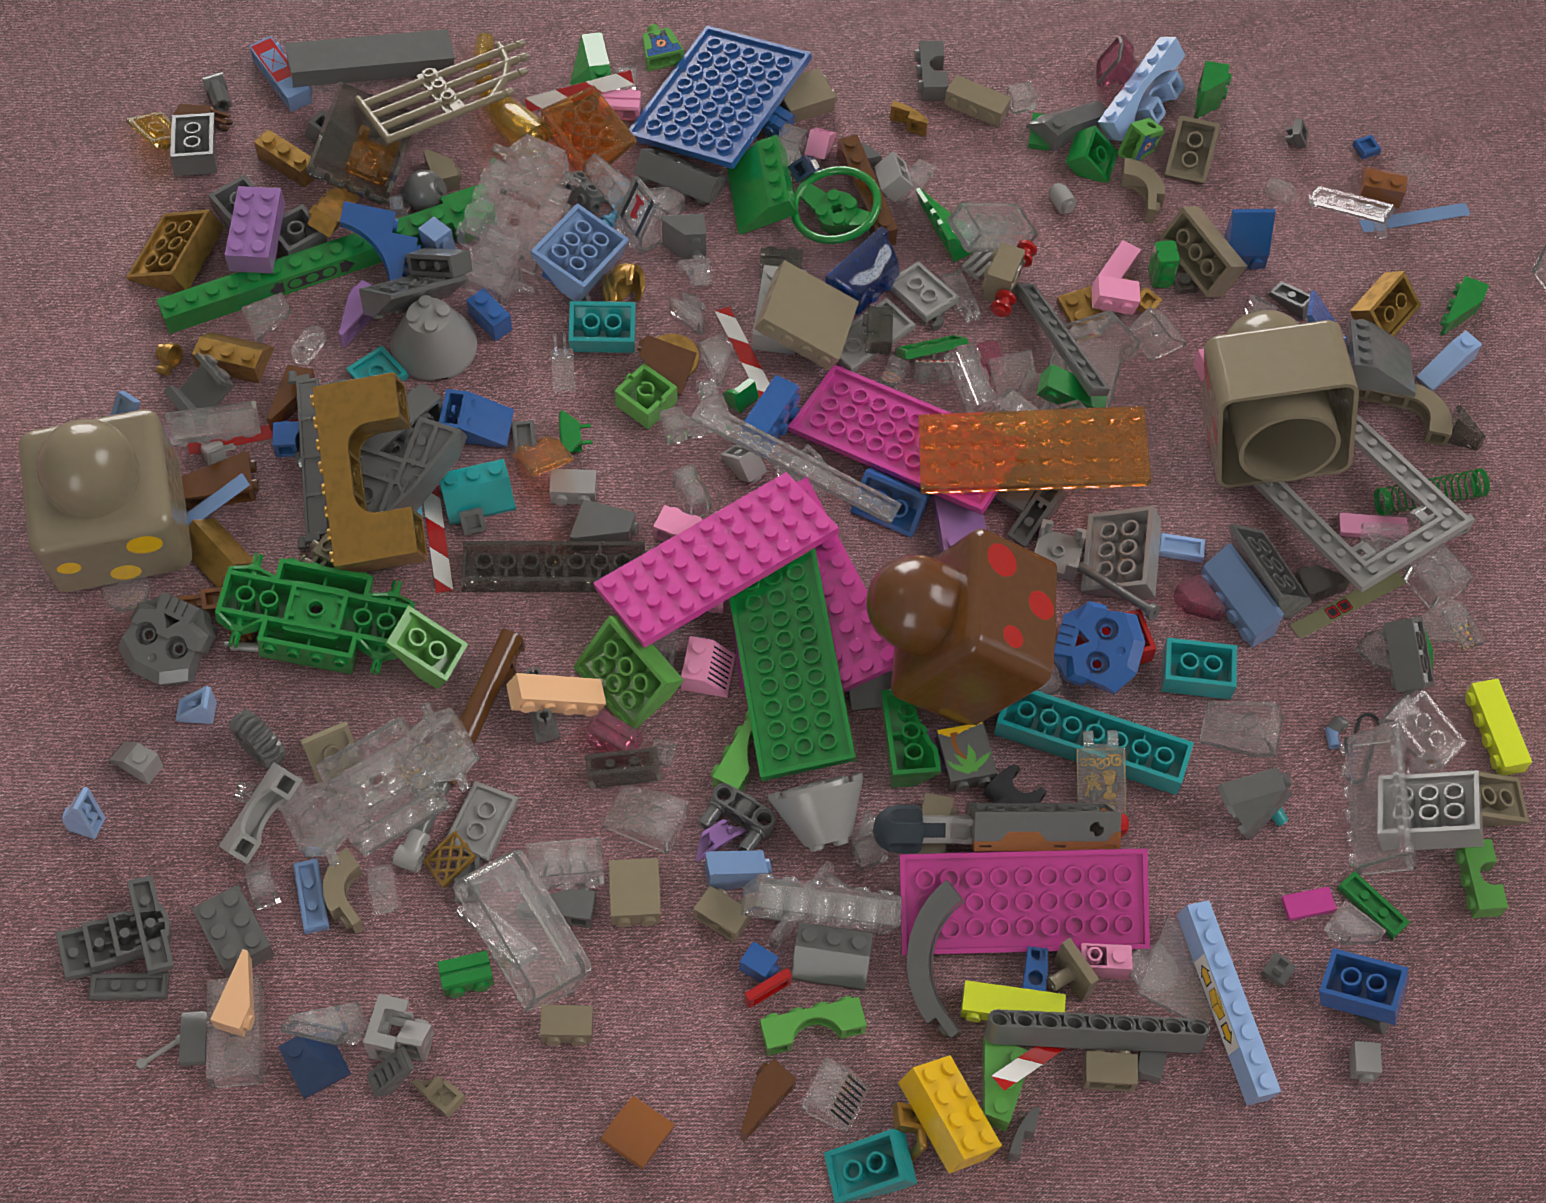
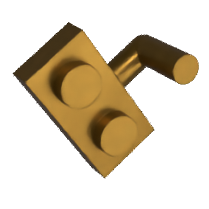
M896 1102L892 1106L895 1130L916 1135L917 1144L910 1150L913 1162L927 1149V1134L911 1105Z

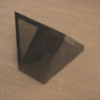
M1459 404L1451 415L1452 435L1448 443L1478 450L1486 436Z

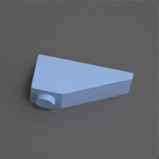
M1468 331L1463 332L1447 345L1415 379L1424 387L1434 391L1473 361L1482 343Z
M83 787L73 799L70 807L68 806L65 809L62 821L68 831L92 839L96 838L106 819L90 789L87 787Z

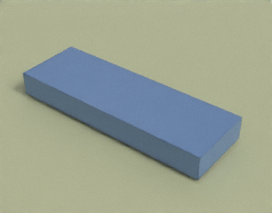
M318 858L293 863L305 935L330 929Z

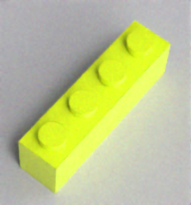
M1499 679L1472 683L1465 693V701L1473 712L1474 724L1476 727H1479L1482 735V744L1489 752L1492 768L1496 770L1497 775L1504 776L1525 772L1531 765L1532 760Z
M965 980L960 1017H964L970 1022L987 1021L989 1013L997 1009L1065 1012L1066 994Z

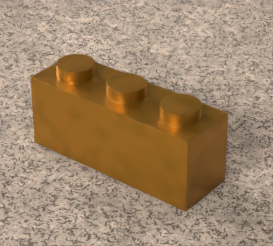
M269 129L254 141L258 159L305 188L318 176L316 162L313 157Z
M339 184L333 189L329 188L324 197L321 196L317 204L311 207L308 213L310 216L308 225L330 238L340 227L344 201L357 204L360 197Z

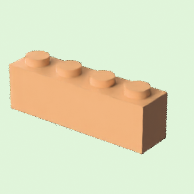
M516 673L506 685L511 710L523 713L537 712L540 709L544 713V708H546L551 713H564V715L581 714L591 717L597 715L606 705L601 679Z

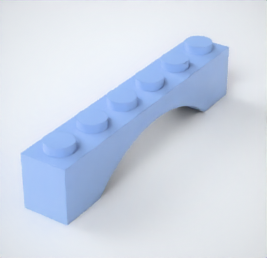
M1160 37L1156 41L1150 52L1136 68L1133 75L1125 83V86L1098 121L1108 140L1123 141L1130 124L1135 122L1138 105L1149 84L1161 73L1175 70L1186 56L1176 37Z

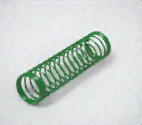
M1482 468L1461 472L1460 474L1443 475L1440 478H1428V480H1432V484L1433 482L1436 484L1439 490L1441 480L1447 498L1446 481L1448 479L1453 496L1452 502L1454 500L1459 502L1461 498L1466 500L1468 497L1470 499H1473L1474 496L1477 498L1484 497L1490 491L1489 477ZM1478 472L1480 473V475L1482 476V479H1483V484H1484V491H1483V493H1482L1481 481H1480V479H1479V477H1478ZM1467 475L1471 480V489L1473 492L1472 497L1469 496L1468 486L1466 483ZM1460 477L1464 481L1466 498L1462 497V490L1459 483ZM1453 479L1457 482L1459 499L1455 497ZM1397 484L1393 487L1377 488L1374 491V505L1381 516L1392 515L1394 511L1399 513L1400 510L1406 512L1407 508L1412 511L1414 507H1418H1416L1414 500L1411 498L1413 505L1412 508H1409L1406 492L1402 490L1406 504L1405 510L1402 509L1399 497L1401 488ZM1393 490L1397 495V500L1399 504L1398 511H1396L1394 507ZM1380 491L1384 497L1385 512L1380 502Z

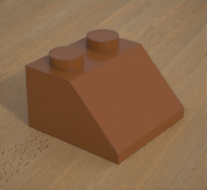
M1363 166L1358 201L1400 208L1406 193L1407 176L1401 173Z

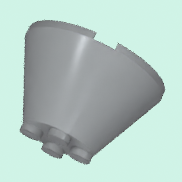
M423 295L408 308L394 329L390 340V352L392 357L408 373L409 377L424 382H435V379L446 377L451 379L468 368L477 352V337L473 326L466 318L444 301Z
M854 773L851 779L848 776H839L789 788L782 792V796H780V791L767 795L768 801L803 846L809 847L810 852L824 849L826 843L833 842L834 846L849 843L848 837L853 835L863 783V773Z

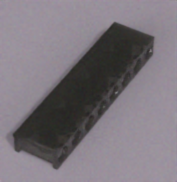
M463 541L461 592H597L594 582L646 553L645 541Z

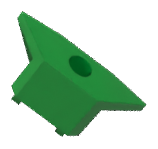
M561 410L559 412L560 443L562 454L564 457H567L572 452H582V445L593 444L592 440L581 441L580 429L591 428V424L580 425L578 420Z

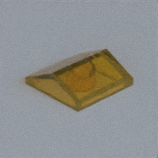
M161 111L126 119V122L150 145L165 150L171 147L172 121Z

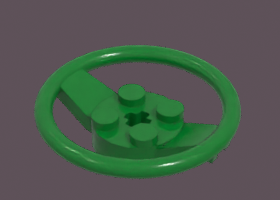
M847 166L828 167L807 177L797 187L794 196L797 212L801 199L817 215L821 229L827 234L834 236L821 235L809 230L802 223L799 212L797 215L791 216V219L796 229L809 240L822 244L848 242L869 231L876 222L881 209V193L876 182L867 173L859 169ZM831 175L854 176L862 180L870 188L873 196L872 210L868 212L859 209L856 199L849 193L836 189L826 193L812 184ZM847 231V233H845V234H841V235H838V234H837V233H843V232Z

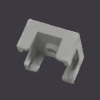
M1043 519L1034 552L1057 564V577L1074 581L1087 530L1076 528L1074 536L1052 531L1054 522Z
M378 994L363 1041L370 1059L383 1061L395 1052L396 1037L389 1035L391 1025L403 1027L407 1020H414L413 1013L406 1012L410 1005L409 1000Z

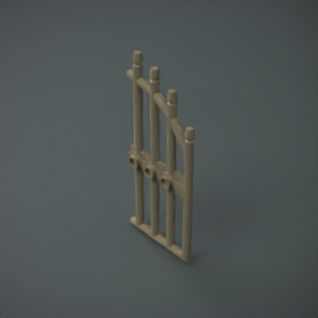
M517 40L515 43L512 42L507 45H503L499 41L495 44L496 49L440 71H437L435 68H427L421 74L416 75L417 79L364 100L361 96H356L354 102L386 144L396 142L505 99V97L512 96L515 93L513 88H507L502 91L508 82L528 74L527 68H520L517 71L510 72L511 66L528 60L529 54L526 52L509 58L508 53L524 47L525 41ZM499 56L502 59L501 62L452 81L445 82L443 79ZM502 70L500 77L456 94L452 90ZM424 86L426 91L372 111L369 108L372 105ZM493 88L487 97L466 105L462 102L464 99ZM431 97L436 101L382 123L378 119ZM439 109L445 112L392 134H389L387 129Z

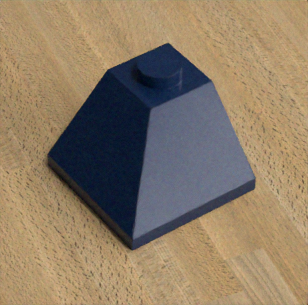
M329 1030L303 1033L278 1046L304 1099L351 1075Z

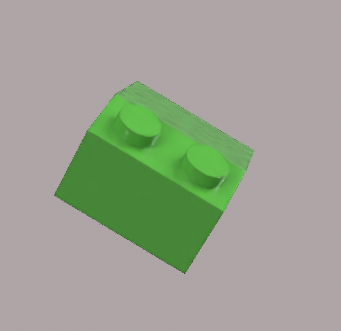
M408 606L385 645L417 677L439 689L448 680L468 643L411 606Z

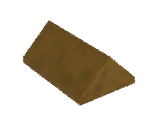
M216 518L192 520L189 525L192 548L191 560L216 587L223 586L222 578L223 575L226 576L228 567L252 564L253 558Z

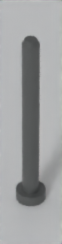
M1079 563L1078 571L1145 612L1146 618L1154 620L1158 616L1160 606L1155 603L1148 604L1088 565Z

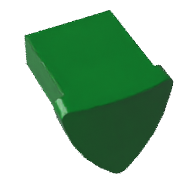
M750 378L734 390L729 389L721 394L725 402L738 413L743 412L746 407L760 398L756 383Z

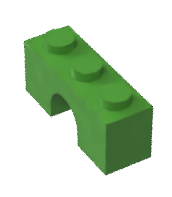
M1483 839L1484 847H1465L1455 850V861L1459 864L1461 870L1460 882L1462 887H1465L1467 895L1465 899L1466 907L1471 911L1472 918L1501 916L1508 908L1503 884H1489L1483 880L1480 871H1490L1497 862L1492 839Z

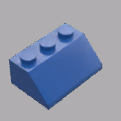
M870 467L864 473L850 512L912 538L926 513L932 493Z

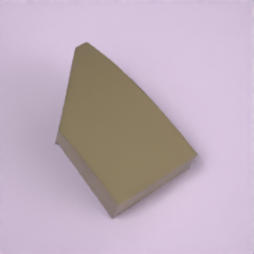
M441 1076L434 1077V1080L420 1081L419 1079H414L411 1082L447 1118L467 1100L464 1094L448 1081H443Z

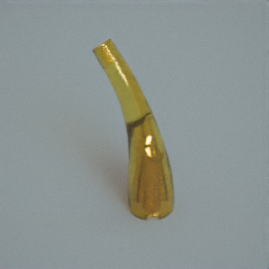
M480 33L477 35L474 57L494 50V37L491 34ZM491 60L474 66V72L490 66ZM490 74L475 80V84L477 86L494 78ZM493 88L478 94L479 98L482 99L489 96ZM511 96L483 107L502 139L525 160L526 158L538 159L547 151L546 144L548 139L553 138L552 128Z

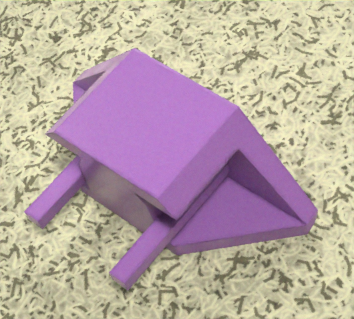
M723 819L702 832L695 860L697 862L705 858V852L717 851L747 831L744 828L727 825L728 820Z

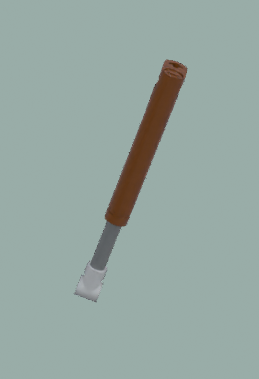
M509 629L501 630L439 763V768H437L433 776L436 782L415 827L410 829L404 845L400 844L393 857V865L415 873L420 870L425 857L424 850L430 840V830L450 787L456 786L501 686L507 687V683L516 674V660L519 653L524 652L526 648L523 637Z

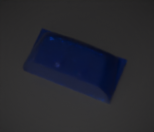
M881 226L825 276L826 284L859 301L855 311L856 315L862 313L871 303H875L886 290L891 289L895 279L900 275L894 248L888 241V230Z

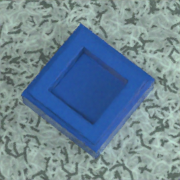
M1372 135L1356 139L1352 144L1362 160L1378 155L1382 150Z

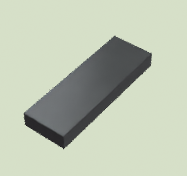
M159 972L148 975V973L91 974L89 999L90 1001L168 999L170 974L168 972Z

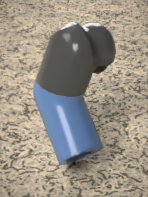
M1343 716L1334 717L1325 728L1329 749H1337L1341 746L1338 733L1341 730L1343 731L1344 728L1347 729L1349 725L1348 720Z

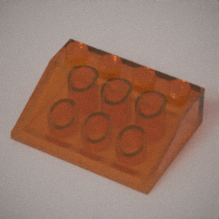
M594 85L541 109V121L544 130L576 171L582 170L588 178L602 173L637 143V139Z

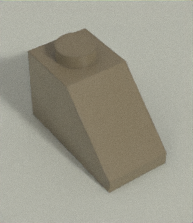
M424 149L427 170L437 173L443 179L447 186V192L460 189L459 180L462 179L460 168L455 167L453 159L429 149Z

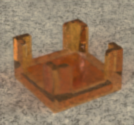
M361 125L344 170L384 186L401 141L398 140L387 146L368 139L371 129Z

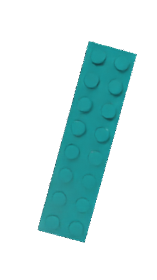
M1034 691L1001 710L994 731L996 736L1077 762L1078 755V763L1082 762L1079 760L1080 758L1092 757L1090 756L1091 754H1094L1095 757L1093 758L1096 759L1097 757H1107L1106 753H1119L1123 756L1121 758L1122 765L1115 767L1110 764V766H1106L1102 771L1112 769L1116 771L1117 776L1124 778L1125 763L1126 779L1177 795L1181 787L1194 742L1039 691ZM1103 748H1124V749H1103Z

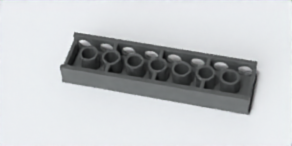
M447 29L285 43L286 59L290 69L293 88L413 77L421 74L427 68H435L437 71L453 66L455 60Z

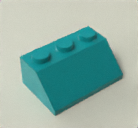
M570 301V352L635 353V302Z
M504 459L448 471L439 483L450 525L461 523L459 511L481 507L484 517L516 510Z

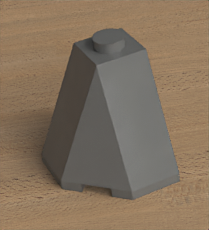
M1277 767L1217 786L1230 815H1233L1237 822L1240 821L1237 827L1247 839L1254 838L1293 795L1290 786L1293 784L1288 773H1283Z

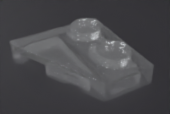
M282 292L241 307L258 343L264 340L263 335L270 329L273 331L280 321L291 314L290 307Z

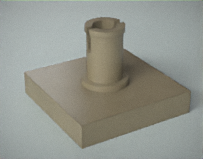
M346 721L300 740L318 783L363 765Z
M1069 938L1062 942L1054 959V963L1060 971L1047 977V982L1055 992L1069 983L1081 1002L1090 998L1099 978L1072 939Z

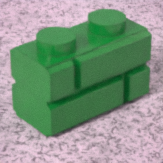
M1169 240L1154 243L1148 265L1151 285L1154 288H1167L1173 285L1180 262L1176 241Z
M487 950L437 962L445 997L459 998L467 991L484 992L490 989V986L495 985Z

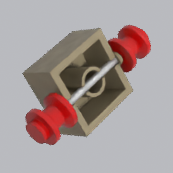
M1021 240L1016 247L1001 242L998 250L994 249L992 253L991 265L986 266L983 275L985 279L981 290L984 291L983 300L991 302L990 308L998 317H1007L1011 314V306L1016 302V296L1013 292L1020 278L1022 267L1031 266L1033 262L1032 257L1037 253L1036 245L1030 240Z

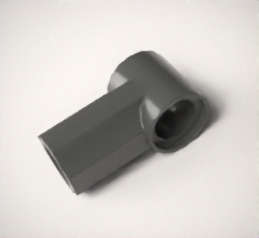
M222 72L202 77L206 93L210 96L215 110L221 112L228 111L232 105Z

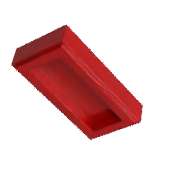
M789 969L782 970L745 992L744 1002L747 1007L751 1009L791 985L792 974Z

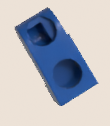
M1027 946L1021 988L1046 991L1048 971L1047 948Z

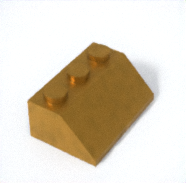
M1405 271L1384 272L1350 310V313L1354 320L1364 319L1368 322H1373L1392 336H1395L1420 308L1421 303Z
M211 332L199 337L192 356L196 368L201 363L194 355L197 352L203 355L210 354L218 361V367L225 370L230 377L259 383L274 351V346Z

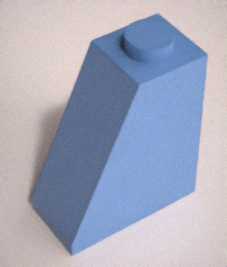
M763 850L705 852V873L708 886H712L715 889L721 888L726 891L768 882V873H772L769 858L765 859Z

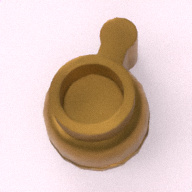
M162 343L158 345L155 356L160 363L156 368V372L169 376L171 369L180 364L183 350L179 344Z

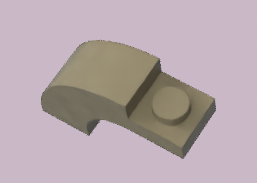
M1125 158L1121 171V187L1133 189L1143 197L1145 202V222L1153 223L1155 215L1159 214L1165 197L1164 184L1151 167L1140 161Z
M346 847L336 855L326 871L323 882V894L332 919L335 921L340 918L347 930L352 928L355 934L364 929V926L357 913L347 901V895L350 886L363 873L360 865Z

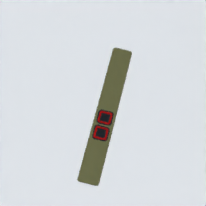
M1396 571L1361 593L1357 589L1291 624V627L1299 638L1302 639L1400 587L1406 581Z

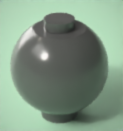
M418 170L407 178L405 185L400 189V196L404 203H408L417 211H422L440 205V197L446 195L447 186L437 173L430 170Z

